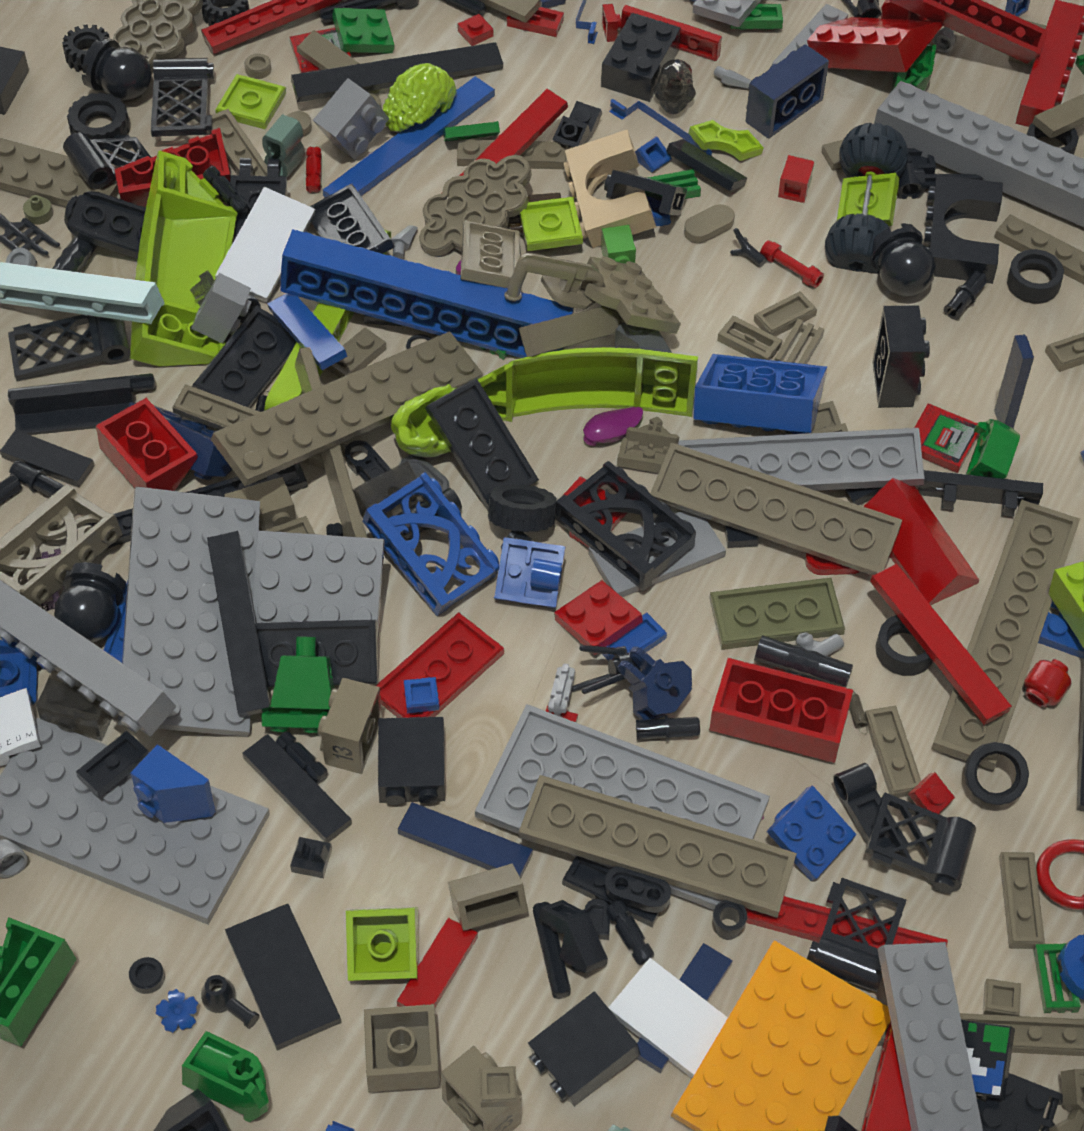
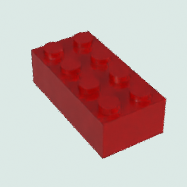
M727 658L712 708L709 730L835 763L853 689Z

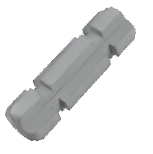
M563 664L562 667L557 668L550 696L551 699L548 704L549 712H553L557 716H561V713L567 711L576 671L574 668L569 667V664Z

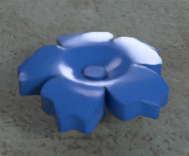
M174 989L168 992L169 1001L162 999L156 1005V1015L164 1017L161 1023L164 1025L165 1031L173 1033L178 1024L181 1030L192 1028L196 1020L191 1014L197 1012L196 1007L198 1005V1001L195 1000L194 996L184 1000L185 993Z

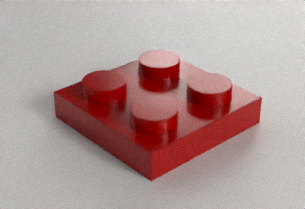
M603 580L554 612L555 621L581 644L588 646H609L643 622L642 613Z

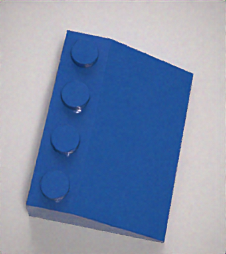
M712 354L695 386L694 419L702 420L706 424L729 423L738 428L754 426L760 427L765 431L780 429L788 430L792 434L811 433L817 418L827 374V366Z

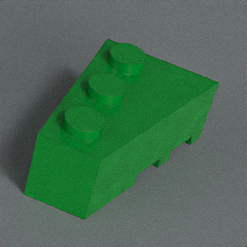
M8 917L5 926L7 934L3 946H0V1038L21 1047L77 958L65 939Z

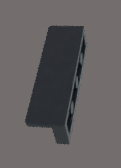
M130 378L10 391V399L15 414V429L29 435L94 429L99 423L127 409L130 402H134Z

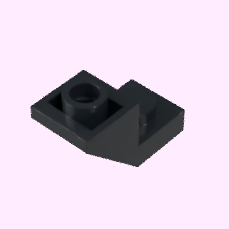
M576 101L570 117H562L553 137V142L570 148L585 144L592 138L602 116V110Z
M564 900L541 907L538 920L551 926L553 931L564 934L559 959L572 965L574 970L582 973H588L607 965L608 957L588 913Z

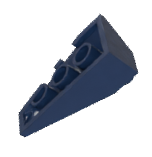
M130 402L129 407L132 406V405H134V404H136V403ZM155 406L197 453L198 458L190 468L195 471V476L212 480V476L225 477L233 470L211 441V437L216 431L207 429L208 426L205 424L182 419L183 416Z

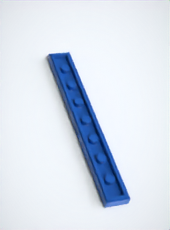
M476 76L457 89L450 109L442 113L439 108L434 116L422 124L415 123L414 126H410L407 130L399 132L323 189V196L326 198L350 184H353L362 196L441 137L445 127L457 125L495 96V89Z

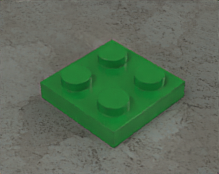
M334 8L332 17L342 51L393 53L395 45L385 9Z

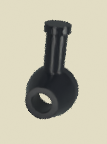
M213 975L206 980L201 990V999L207 1010L214 1013H222L228 1010L241 1020L248 1029L256 1024L259 1014L255 1011L252 1012L236 999L235 987L230 980L220 975ZM214 986H222L219 991H211Z

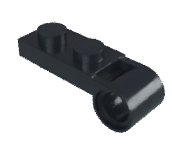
M862 763L835 774L833 781L839 797L868 844L881 797L876 790L877 783L872 769L867 763ZM887 808L886 813L892 824H895L896 822ZM900 828L896 829L904 845L907 844L908 841ZM889 833L878 837L877 846L887 850L897 848Z

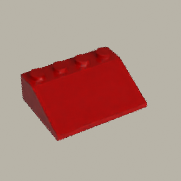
M850 17L819 25L809 37L807 43L810 48L829 60L828 68L906 72L941 29L943 23L942 21Z

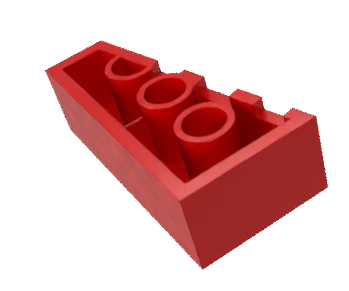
M220 127L212 130L211 134L202 138L197 136L189 139L187 144L173 149L171 146L162 150L163 152L186 158L193 165L192 171L200 180L204 178L203 173L210 166H215L221 172L220 175L230 182V171ZM146 156L114 169L121 200L142 207L147 206L157 156L152 158Z

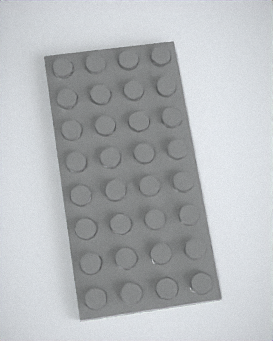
M135 487L122 663L164 691L176 705V708L158 729L248 737L250 715L239 717L237 712L207 537L234 531L239 532L251 600H253L260 501ZM118 715V725L125 726L121 722L122 717Z
M526 704L475 809V817L519 834L540 775L753 840L770 796ZM596 862V863L601 864V865H603V866H605V867H607V868H610V869L613 868L612 866H609V865H605V864ZM670 885L671 894L712 910L722 901Z
M36 718L35 722L41 747L14 754L0 775V840L7 839L25 851L209 925L270 815L269 808L210 786L216 811L212 817L167 823L162 822L155 816L149 818L137 806L138 800L133 790L134 785L131 773L100 798L77 777L76 771L108 745Z

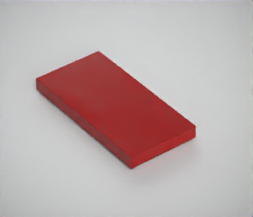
M458 612L376 685L380 687L381 705L397 718L435 717L504 655V647ZM436 677L439 710L407 713L404 680Z

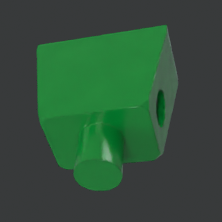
M297 636L296 655L281 656L271 707L330 710L329 699L334 689L331 660L329 656H315L316 637Z

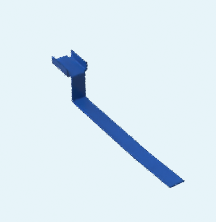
M583 0L575 20L576 28L589 29L588 44H594L598 32H594L597 22L579 21L587 1Z
M611 99L610 106L612 109L609 112L621 120L639 108L689 143L701 149L687 132L642 102L637 101L627 109V107L616 100ZM702 150L712 156L711 150Z

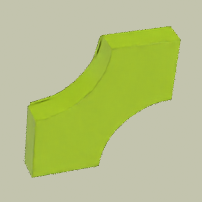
M714 120L690 126L688 132L702 150L715 149L725 151L735 156L739 161L762 155L764 149L749 130H731L719 125Z

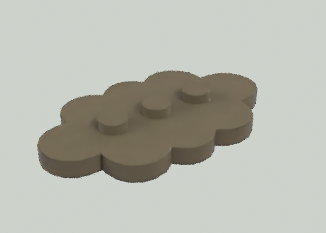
M132 0L133 5L127 8L121 15L123 26L116 31L113 40L118 42L120 47L133 48L145 56L152 71L154 59H172L182 52L185 44L183 38L195 29L193 17L202 9L203 1Z
M511 155L503 158L497 164L489 159H478L466 167L463 176H455L449 179L444 184L442 194L434 195L424 204L423 216L427 224L419 235V241L424 252L430 256H442L454 248L462 252V232L464 221L466 220L507 228L509 217L519 215L521 211L527 208L529 202L528 194L524 187L530 181L532 172L526 158Z

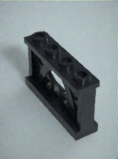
M610 461L604 463L601 469L567 496L564 494L556 501L555 519L642 591L652 585V580L683 554L695 547L696 531L692 524L687 520H682L672 512L666 503L658 501L649 493L645 486L637 484L628 477L621 467H616ZM603 485H607L617 494H610L608 489H606L605 500H600L597 490ZM588 497H591L593 503L579 506ZM610 512L639 514L643 523V537L629 533L615 536L611 532L613 519ZM600 514H602L606 520V523L603 525L597 521V519L602 520ZM662 532H666L676 540L672 546L666 547L653 543V541L658 543L669 541V538L662 536ZM626 542H634V543H633V547H634V548L631 549V548H630L628 545H626L625 543H626ZM651 551L661 554L651 563L647 562Z

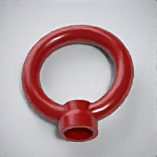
M1066 839L1053 843L1042 852L1037 861L1038 884L1044 894L1058 905L1074 910H1084V894L1079 897L1062 892L1054 885L1049 873L1051 863L1058 856L1069 852L1084 854V840Z

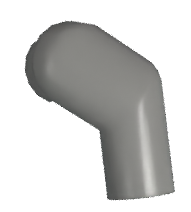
M807 632L799 634L796 638L797 646L817 651L825 656L844 647V642L838 634H834L821 642L813 640V636Z

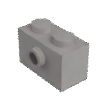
M219 273L198 309L191 329L223 344L228 334L233 335L236 332L240 323V319H237L238 316L244 317L251 304V301L247 300L251 288Z

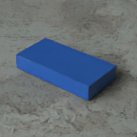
M646 612L642 615V623L606 647L616 648L625 646L627 653H629L633 646L642 648L646 653L667 639V632ZM602 654L608 661L614 657V655Z

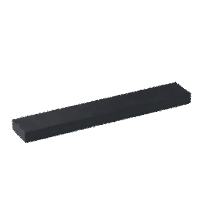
M238 531L207 537L239 717L271 711L240 534Z

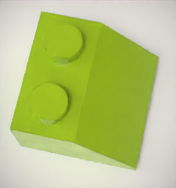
M418 907L352 909L346 911L348 981L418 978Z

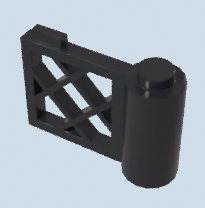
M78 132L68 136L63 144V150L87 184L94 189L102 188L111 180H116L115 168L112 164L121 167L146 156L152 158L137 137H130L129 135H118L107 139H89L86 134ZM125 147H132L135 152L125 149ZM101 149H106V150H108V151H111V152H113V154H110V153H108V152H105V151H103V150H101ZM117 155H120L132 161H126L122 158L117 157Z
M885 792L881 797L865 852L871 854L870 860L887 867H890L891 863L927 877L937 891L951 893L961 888L976 833V826L967 819L961 817L947 818ZM888 805L899 809L905 820L892 824L886 813ZM923 819L935 824L933 833L924 837L916 821ZM908 825L916 840L904 845L896 829ZM889 833L897 848L887 850L877 846L878 837ZM919 845L926 856L925 863L921 864L914 861L907 850Z
M841 878L840 884L833 882L827 898V902L833 905L820 942H812L807 960L844 981L877 992L882 979L878 948L869 946L864 936L879 930L886 941L885 945H892L907 900L845 878ZM847 890L859 894L864 904L849 910L842 898L844 891ZM882 903L896 907L895 915L881 921L874 908ZM840 907L843 913L837 915L838 909ZM868 910L875 924L860 930L853 915ZM847 919L854 933L845 937L831 932L833 924ZM891 925L890 931L888 933L885 927Z

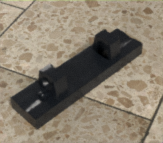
M924 470V485H918L917 490L921 496L942 498L941 509L953 510L957 499L1002 504V516L1014 517L1015 510L1020 505L1021 500L1039 505L1043 495V483Z

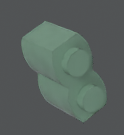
M282 114L262 138L263 149L267 154L264 162L267 164L268 159H279V166H281L280 176H286L287 178L305 157V149L301 142L303 129L297 119Z

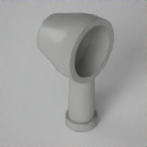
M7 839L0 840V877L9 878L20 873L25 868L28 859L19 846Z

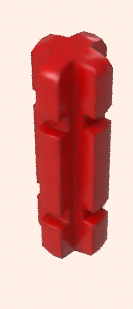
M310 146L306 150V190L309 193H318L321 190L322 154L318 146Z

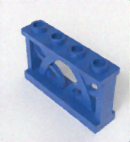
M426 472L380 503H375L366 509L362 522L376 539L385 540L384 550L437 617L457 601L494 578L499 570V560L495 553L485 548L480 541V536L476 529L466 524L461 517V512L457 505L447 500L442 493L440 484L434 478H430ZM414 495H423L430 504V507H421L419 500L416 505V513H411L409 499ZM401 504L404 514L387 518L385 513ZM410 526L413 538L405 541L401 533L405 532L408 534L409 530L407 527ZM418 526L433 528L448 534L449 549L447 561L436 555L425 554L417 556L414 550L419 542ZM467 557H472L480 567L479 572L472 576L464 575L455 568L458 566L465 570L471 569L472 566L465 562ZM435 563L443 568V571L435 566L436 571L431 573L426 564ZM451 577L464 583L449 594L444 590Z

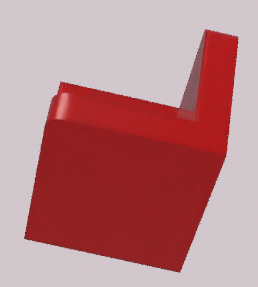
M788 155L780 178L779 198L805 203L814 161Z

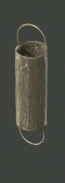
M855 693L852 695L849 708L855 727L859 729L865 727L868 723L859 695Z

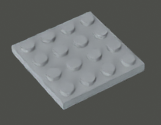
M258 531L252 600L255 622L377 619L378 640L385 540Z

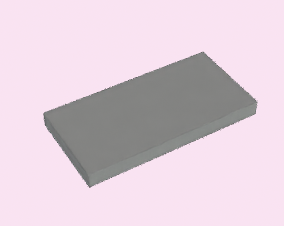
M685 511L676 513L682 520H687L696 531L695 547L683 554L652 580V585L725 557L726 549L706 518ZM642 526L627 533L643 537L644 529ZM662 532V536L669 538L668 542L658 543L653 541V543L665 547L672 546L676 542L666 532ZM626 542V543H625V544L628 545L631 549L634 548V547H633V543H634V542ZM589 547L588 554L604 581L620 596L624 597L641 590ZM651 551L647 562L651 563L661 554Z

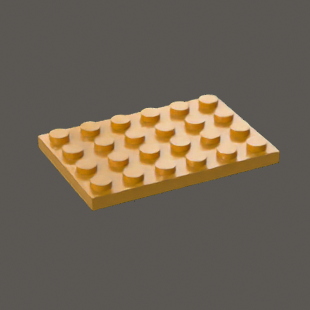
M774 940L675 1106L671 1117L694 1131H825L828 1116L839 1115L890 1023L888 1006Z

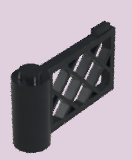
M208 57L154 59L151 136L206 135L207 130H212V115H207L208 84L210 79H214V64L208 62ZM202 86L194 93L189 90L190 87ZM160 88H173V90H171L168 93H165L162 90H160ZM179 94H183L186 96V98H184L180 102L174 99ZM193 102L199 104V106L193 110L187 107ZM166 103L172 105V107L166 111L160 108ZM179 111L186 114L180 119L173 116ZM194 119L200 125H187V123ZM165 120L172 123L169 126L158 127Z
M81 314L32 327L31 324L13 327L14 331L8 332L16 381L99 361L119 364L126 361L130 356L125 322L119 319ZM89 323V328L83 335L74 332L77 326ZM58 331L61 333L54 342L46 339L50 332ZM68 337L77 340L71 349L61 346ZM26 338L33 340L26 349L17 345V340ZM40 343L49 347L42 356L33 353ZM84 344L94 349L93 353L85 355L77 353ZM56 351L65 355L60 361L52 362L49 360ZM27 358L36 361L32 368L21 370V365Z

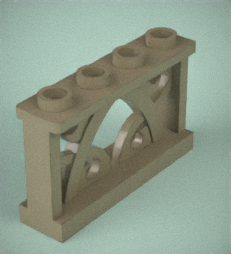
M65 484L0 538V580L40 606L63 586L67 570H72L75 563H91L122 536L116 516L77 494L73 487ZM79 512L85 515L76 520L74 518V516ZM87 523H97L93 527L85 525ZM67 535L65 549L60 555L36 560L38 554L37 547L44 541L58 539ZM9 571L15 572L12 579L5 574ZM27 573L28 582L22 586L20 585V580Z

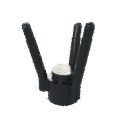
M843 0L852 11L854 17L879 18L882 14L879 0H858L857 7L851 0Z
M581 645L579 647L580 651L614 655V657L608 661L609 674L573 685L571 691L575 692L582 689V693L587 694L624 680V676L618 670V665L622 660L631 662L639 671H641V668L630 658L625 646L612 648Z

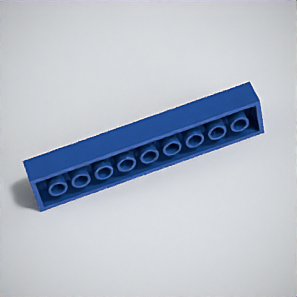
M294 229L291 231L282 254L280 292L436 335H442L450 331L457 341L494 351H506V354L519 358L527 357L519 328L573 314L574 309L555 301L520 292L522 298L519 301H509L504 296L507 288L462 280L461 275L450 271L439 270L421 263L410 262L392 255L381 254L366 248L352 246L337 240H330ZM564 348L556 349L553 351L564 350Z

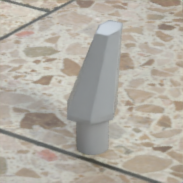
M717 66L714 70V75L722 80L721 83L725 86L748 89L752 81L735 71L726 70L721 66Z
M409 225L391 239L395 246L392 256L399 259L404 257V250L407 251L418 227Z

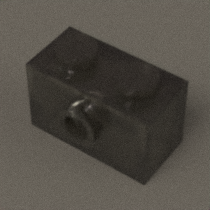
M408 461L353 489L360 514L363 518L366 509L375 503H380L417 479ZM422 495L412 496L409 499V508L418 503V498ZM401 504L385 513L387 518L393 516V511L402 508Z
M48 679L36 704L40 719L57 725L63 731L75 732L85 737L102 741L113 717L100 708L99 704L101 702L97 699L93 703L88 701L77 691L80 688L78 686L70 688L63 682Z

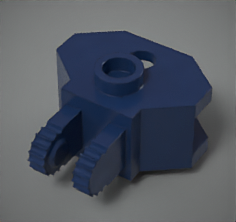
M633 646L629 651V656L642 671H639L631 662L622 660L618 665L619 672L631 683L629 689L633 692V713L640 720L661 719L665 714L674 713L692 690V669L684 661L664 663L661 659L655 661L642 648Z

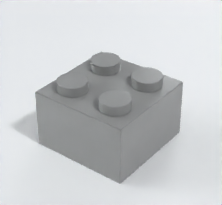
M347 78L313 121L332 144L356 160L367 149L368 144L376 134L384 129L389 117L371 94Z

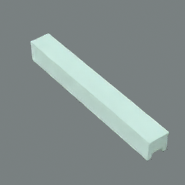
M0 262V303L152 324L161 306L165 303L155 282Z

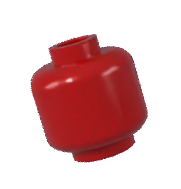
M1056 659L1052 661H1038L1024 680L1026 697L1034 704L1043 708L1047 705L1056 706L1072 685L1071 678L1067 673L1069 671L1068 667Z

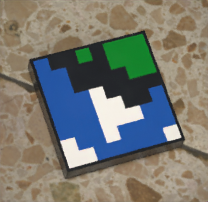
M961 1020L976 1096L1005 1100L1015 1028L1012 1026Z

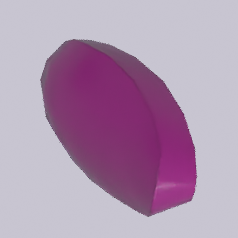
M642 408L616 409L595 415L584 426V442L589 446H595L598 442L610 443L625 438L627 428H636L640 423L643 415Z

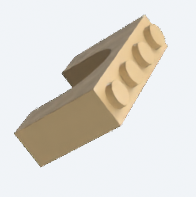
M628 129L565 150L567 162L563 163L567 177H572L573 180L568 182L572 197H577L578 200L574 203L578 219H583V222H580L583 239L589 238L592 248L601 246L602 228L630 225L632 235L656 228L645 190L612 200H601L593 197L596 187L609 174L612 175L613 170L628 171L639 167Z

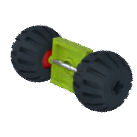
M864 123L853 128L846 135L840 147V164L848 178H843L837 221L831 226L825 239V252L829 263L833 267L878 274L880 266L878 264L879 255L875 257L877 270L872 267L870 261L873 239L887 228L891 231L889 226H893L899 177L904 172L908 162V147L901 133L893 129V127L884 126L881 123Z

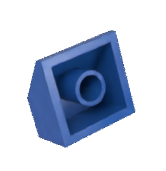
M158 744L131 772L134 785L133 790L138 800L137 806L149 818L155 816L162 822L167 823L212 817L216 812L209 779Z

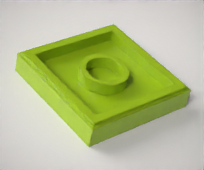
M236 74L216 107L215 112L218 113L229 109L237 122L266 130L286 95V87Z
M573 197L528 202L527 208L519 214L527 251L583 244V235Z

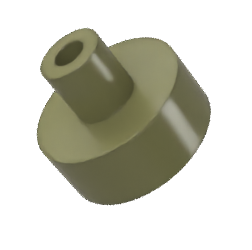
M39 195L31 196L23 205L25 218L35 225L44 224L53 216L50 201Z

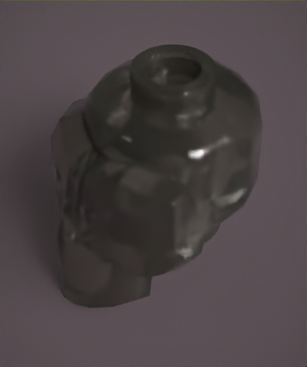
M674 59L666 62L661 68L658 83L653 89L655 97L659 100L662 108L672 115L681 112L696 95L693 87V70L683 60Z

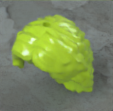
M430 63L410 67L403 74L399 75L396 78V82L390 87L388 98L385 99L383 104V111L389 117L385 126L390 131L402 132L410 126H414L415 123L422 124L434 116L439 108L442 113L450 109L457 93L454 80L446 71Z
M450 384L436 387L406 401L404 405L400 406L391 420V428L397 444L403 451L416 457H437L451 452L425 407L457 388L451 387Z

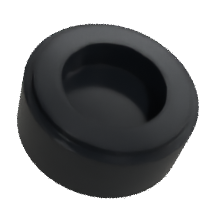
M144 957L132 964L129 970V979L132 987L137 992L150 994L161 988L165 980V974L158 960Z

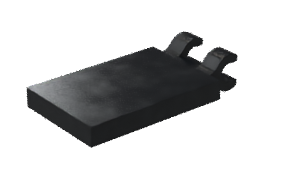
M240 158L239 175H231L230 183L238 190V194L248 201V207L236 217L232 244L264 187L287 196V177L280 176L281 166H279V159H268L267 176H253L252 159Z

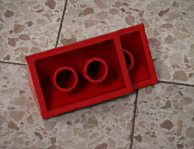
M892 478L863 506L902 519V525L890 558L895 564L899 565L930 605L979 583V578L915 486H909L901 480Z

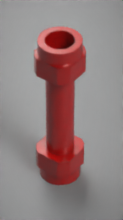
M767 240L764 243L760 253L769 262L773 263L776 260L803 277L802 282L809 287L817 288L821 284L824 273L820 272V269L813 265L808 268L781 251L782 246L776 242Z

